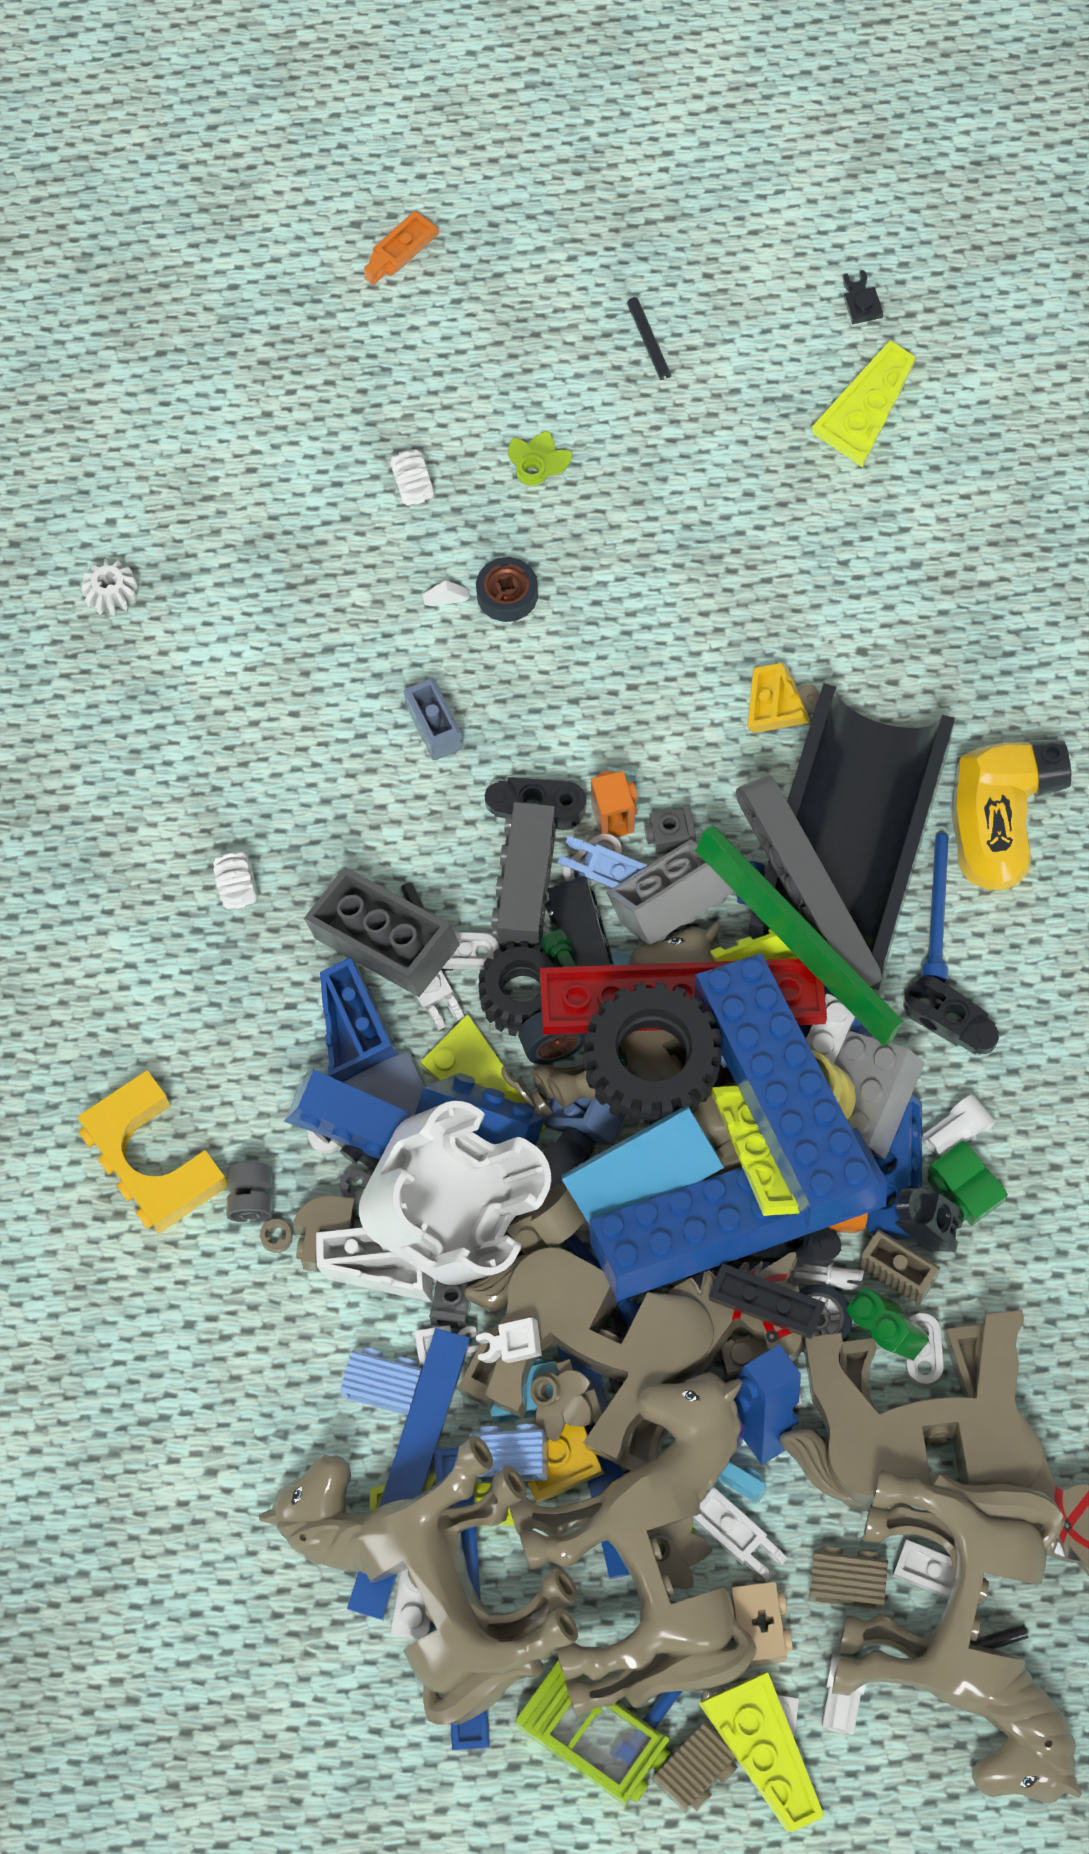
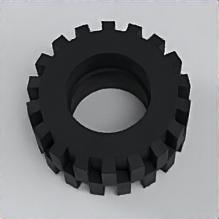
M521 942V947L515 948L513 943L506 944V951L504 952L498 948L493 952L494 959L488 957L484 962V970L480 969L479 973L480 1004L482 1011H485L486 1019L489 1023L494 1021L496 1029L500 1032L504 1028H508L509 1035L515 1037L517 1030L520 1029L526 1020L542 1011L541 992L532 1000L517 1002L507 998L502 993L504 985L509 980L519 976L531 977L540 983V968L561 967L559 961L555 962L546 953L543 954L542 946L535 944L534 948H529L528 942Z

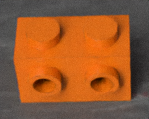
M624 770L619 772L605 771L598 774L595 778H591V806L599 833L610 834L614 837L634 833L635 815H637L635 804L637 793L633 781L627 782Z

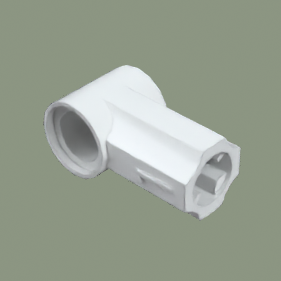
M971 1094L954 1106L949 1116L923 1134L922 1140L934 1157L938 1159L961 1141H975L977 1134L984 1129L989 1131L996 1121L978 1099Z
M832 1654L826 1685L829 1691L824 1708L822 1729L853 1735L860 1696L864 1695L866 1684L849 1696L832 1694V1686L839 1655Z

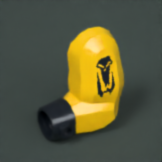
M1064 740L1003 742L977 748L961 757L955 775L952 821L957 842L959 867L971 883L987 890H1004L1017 885L1029 873L1032 855L1026 829L1027 798L1032 794L1038 797L1067 789L1071 786V764Z

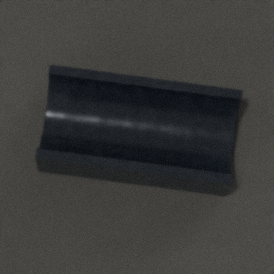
M823 683L787 802L875 958L883 978L948 755L955 718L942 714L936 723L920 728H904L883 724L852 710L841 700L836 686ZM769 860L764 878L797 911ZM753 912L749 923L748 937L756 939L769 934L770 928ZM881 982L870 987L879 990Z

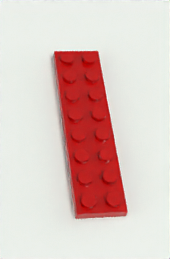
M799 958L765 960L798 1025L826 1024L827 1011L824 984ZM736 961L540 968L543 1035L588 1033L589 1022L593 1014L599 1013V1006L606 999L613 1001L615 992L622 988H626L628 993L634 991V984L645 982L646 988H655V982L666 983L665 989L674 991L675 987L678 986L686 990L685 997L691 1000L694 997L696 974ZM645 1028L637 1031H659L661 1029Z

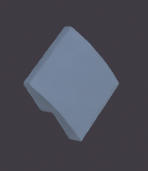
M408 1051L384 1060L343 1082L410 1112V1117L415 1115L423 1087L426 1086L411 1053Z

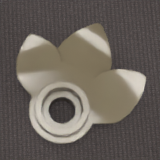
M504 1065L501 1069L504 1080L511 1087L518 1090L526 1100L525 1104L533 1107L535 1113L545 1117L544 1123L549 1120L548 1116L554 1112L547 1100L538 1090L531 1093L521 1076L517 1078L516 1082L512 1080L507 1073L506 1065Z
M567 1370L560 1375L542 1373L534 1379L531 1385L530 1394L532 1400L537 1405L536 1423L539 1429H543L546 1437L552 1441L559 1440L566 1424L581 1427L592 1423V1408L588 1400L583 1396L588 1390L591 1381L578 1371ZM548 1385L553 1386V1396L550 1398L546 1394Z
M692 1518L647 1533L649 1538L656 1537L657 1542L663 1545L662 1559L656 1562L660 1574L667 1573L671 1585L677 1588L693 1587L694 1580L689 1566L699 1563L712 1552V1547L702 1537L690 1533L693 1522Z

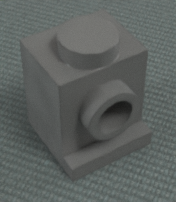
M690 804L684 805L682 809L649 814V824L644 825L647 844H654L656 854L671 852L690 839L696 842V832ZM675 826V828L672 829V830H667V829L664 828V827Z
M436 1281L432 1308L429 1315L431 1325L440 1327L450 1325V1328L459 1330L467 1327L471 1302L465 1298L464 1292L468 1286L473 1284L472 1282L448 1285ZM448 1293L458 1294L457 1300L453 1302L447 1301L445 1296Z

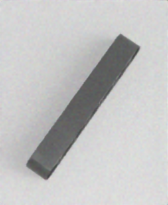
M767 774L736 788L738 804L798 913L869 986L881 982V972L875 958L775 779Z

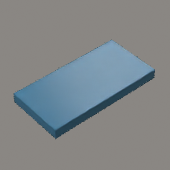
M686 1106L562 1174L561 1178L589 1223L591 1219L695 1184L723 1169L724 1166L690 1107Z

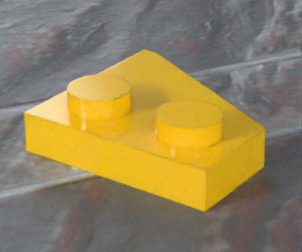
M783 663L753 668L747 725L749 730L758 733L810 723L809 715L788 667Z

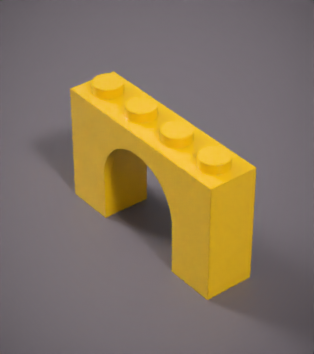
M146 1070L77 1116L82 1126L78 1133L88 1148L94 1145L101 1153L97 1160L108 1175L114 1172L121 1182L116 1184V1187L127 1202L132 1199L136 1202L140 1209L135 1213L146 1229L153 1226L155 1231L160 1234L226 1189L227 1181L206 1150L175 1171L162 1176L141 1174L127 1163L126 1148L134 1132L171 1107L165 1093L149 1071Z

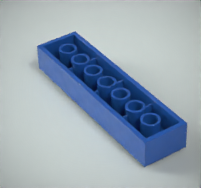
M762 953L696 974L694 996L703 1002V1012L711 1011L716 1020L714 1027L720 1030L722 1056L761 1135L765 1139L766 1145L770 1149V1153L791 1196L793 1194L798 1204V1210L808 1230L876 1207L880 1183Z
M858 1127L853 1128L852 1131L880 1183L876 1207L809 1230L801 1214L763 1216L744 1169L741 1167L589 1220L590 1244L616 1300L620 1301L722 1265V1263H728L886 1207L887 1181Z

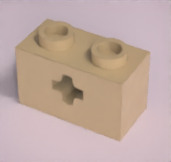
M776 1582L732 1587L731 1600L735 1620L749 1633L757 1647L756 1655L749 1667L786 1662L787 1652L793 1651L790 1629H783L781 1615L787 1614L784 1592H777ZM758 1616H764L765 1622L772 1623L768 1625L767 1632L761 1633L759 1626H753L757 1623Z

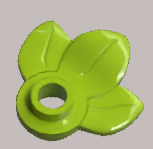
M544 431L535 436L528 444L521 439L513 438L508 447V456L510 461L516 466L518 480L527 486H537L542 484L548 476L563 473L571 463L572 451H556L551 434L548 431ZM534 468L538 470V473L529 474L527 470Z

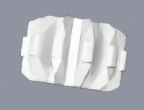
M417 449L406 450L391 457L390 464L402 502L408 506L424 503L425 500L431 499L434 492L422 453Z
M104 559L103 566L101 567L92 564V573H84V584L81 585L82 595L85 596L88 607H95L100 615L108 608L110 614L114 616L116 613L115 607L118 606L122 610L127 611V602H135L136 595L134 591L138 588L136 579L133 578L132 570L129 567L123 568L119 560L112 566H110L109 561Z
M234 851L215 858L213 870L223 906L227 909H240L256 903V880L248 855L244 851L236 853Z

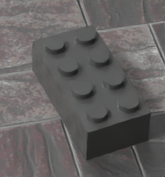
M514 802L513 813L506 814L504 827L506 844L502 845L500 865H502L501 876L497 878V908H493L491 922L493 938L497 940L502 952L506 951V944L510 943L514 944V948L521 947V942H528L529 948H534L535 944L541 946L546 913L545 903H547L548 898L547 889L550 883L556 837L555 806Z
M347 867L343 868L304 917L316 940L348 958L351 957L355 962L418 997L422 995L460 946L449 923Z

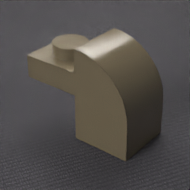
M562 1182L549 1189L543 1204L538 1209L514 1218L506 1231L515 1241L521 1244V1250L526 1255L546 1245L549 1248L556 1247L569 1238L583 1224L586 1218L566 1185Z
M320 1196L307 1202L297 1212L293 1221V1229L295 1235H302L305 1238H299L296 1258L301 1259L304 1270L318 1272L316 1255L317 1232L353 1229L356 1214L354 1198Z

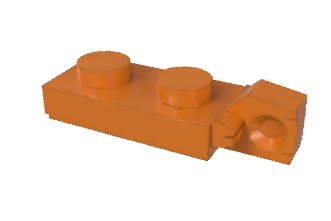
M416 210L413 211L373 248V253L369 257L370 263L364 267V278L372 285H375L385 274L392 276L395 272L397 273L439 234L438 227Z

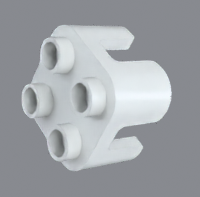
M463 1101L446 1102L404 1120L396 1128L359 1202L361 1224L372 1240L433 1279L448 1285L462 1284L506 1270L514 1262L521 1249L519 1242L508 1235L504 1236L509 1224L515 1216L538 1209L543 1204L551 1184L550 1167L540 1149L521 1137H516L499 1144H491L473 1133V1131L478 1130L485 1116L484 1112L472 1104Z

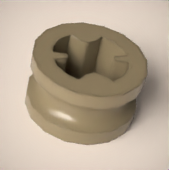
M281 1219L267 1221L260 1230V1238L267 1251L281 1253L287 1250L292 1243L293 1235L290 1226ZM276 1228H281L282 1235L286 1234L285 1239H278L277 1244H272L271 1238L267 1237V1234L274 1233Z

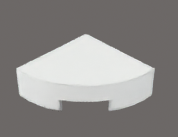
M447 580L422 594L424 604L429 606L459 603L470 599L468 588Z

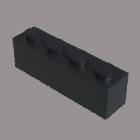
M582 876L548 888L550 902L545 903L547 913L551 922H556L557 929L565 930L572 942L571 956L577 967L615 965L595 890L587 877Z

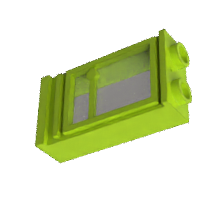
M559 1660L515 1720L518 1729L625 1807L630 1800L638 1803L650 1785L645 1781L653 1768L659 1771L671 1755V1752L666 1749L670 1739L618 1702L613 1706L594 1708L588 1713L576 1717Z

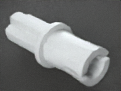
M829 1263L828 1266L804 1264L802 1267H795L792 1276L798 1284H819L860 1292L864 1286L865 1270L833 1267V1263Z

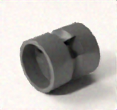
M241 1162L232 1164L227 1168V1189L232 1192L227 1196L226 1216L228 1219L235 1222H247L248 1219H255V1222H263L272 1218L273 1198L272 1195L267 1193L273 1188V1169L271 1166L259 1162Z

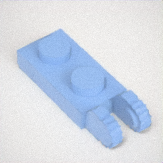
M567 836L565 844L573 849L587 852L584 863H578L575 859L567 856H560L557 862L562 866L580 872L579 875L585 876L610 888L617 886L648 866L598 844H589Z

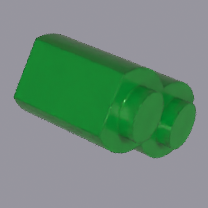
M961 1141L931 1163L927 1171L929 1174L927 1179L933 1190L938 1194L944 1193L952 1203L957 1205L964 1214L963 1222L966 1220L971 1226L1003 1204L1008 1196L1001 1183L985 1168L977 1154L964 1141Z
M862 1288L847 1307L851 1319L860 1327L869 1330L873 1339L880 1347L903 1358L914 1361L929 1342L925 1330L918 1323L906 1318L897 1303L869 1289Z

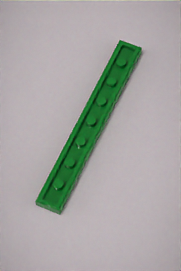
M714 825L705 829L695 849L698 855L883 1047L889 1044L904 1021Z

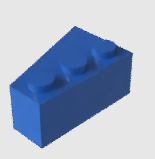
M350 957L321 971L322 1004L326 1022L325 1040L329 1058L328 1076L344 1082L384 1060L399 1055L365 978L354 960Z
M313 1070L299 1084L284 1122L329 1137L340 1143L363 1149V1152L367 1155L381 1159L396 1128L409 1118L411 1113Z
M457 1073L423 1087L415 1115L446 1102H467L485 1114L478 1130L473 1131V1133L491 1144H499L516 1137H521L536 1146L545 1117L535 1113L534 1108L530 1105L515 1103L505 1098L503 1092L494 1088H485L475 1083L473 1077L462 1073Z
M780 1344L744 1365L736 1379L742 1381L741 1388L734 1401L737 1405L740 1422L745 1426L743 1439L761 1465L786 1451L780 1445L779 1436L783 1432L792 1431V1427L798 1424V1416L793 1413V1406L799 1403L801 1373Z

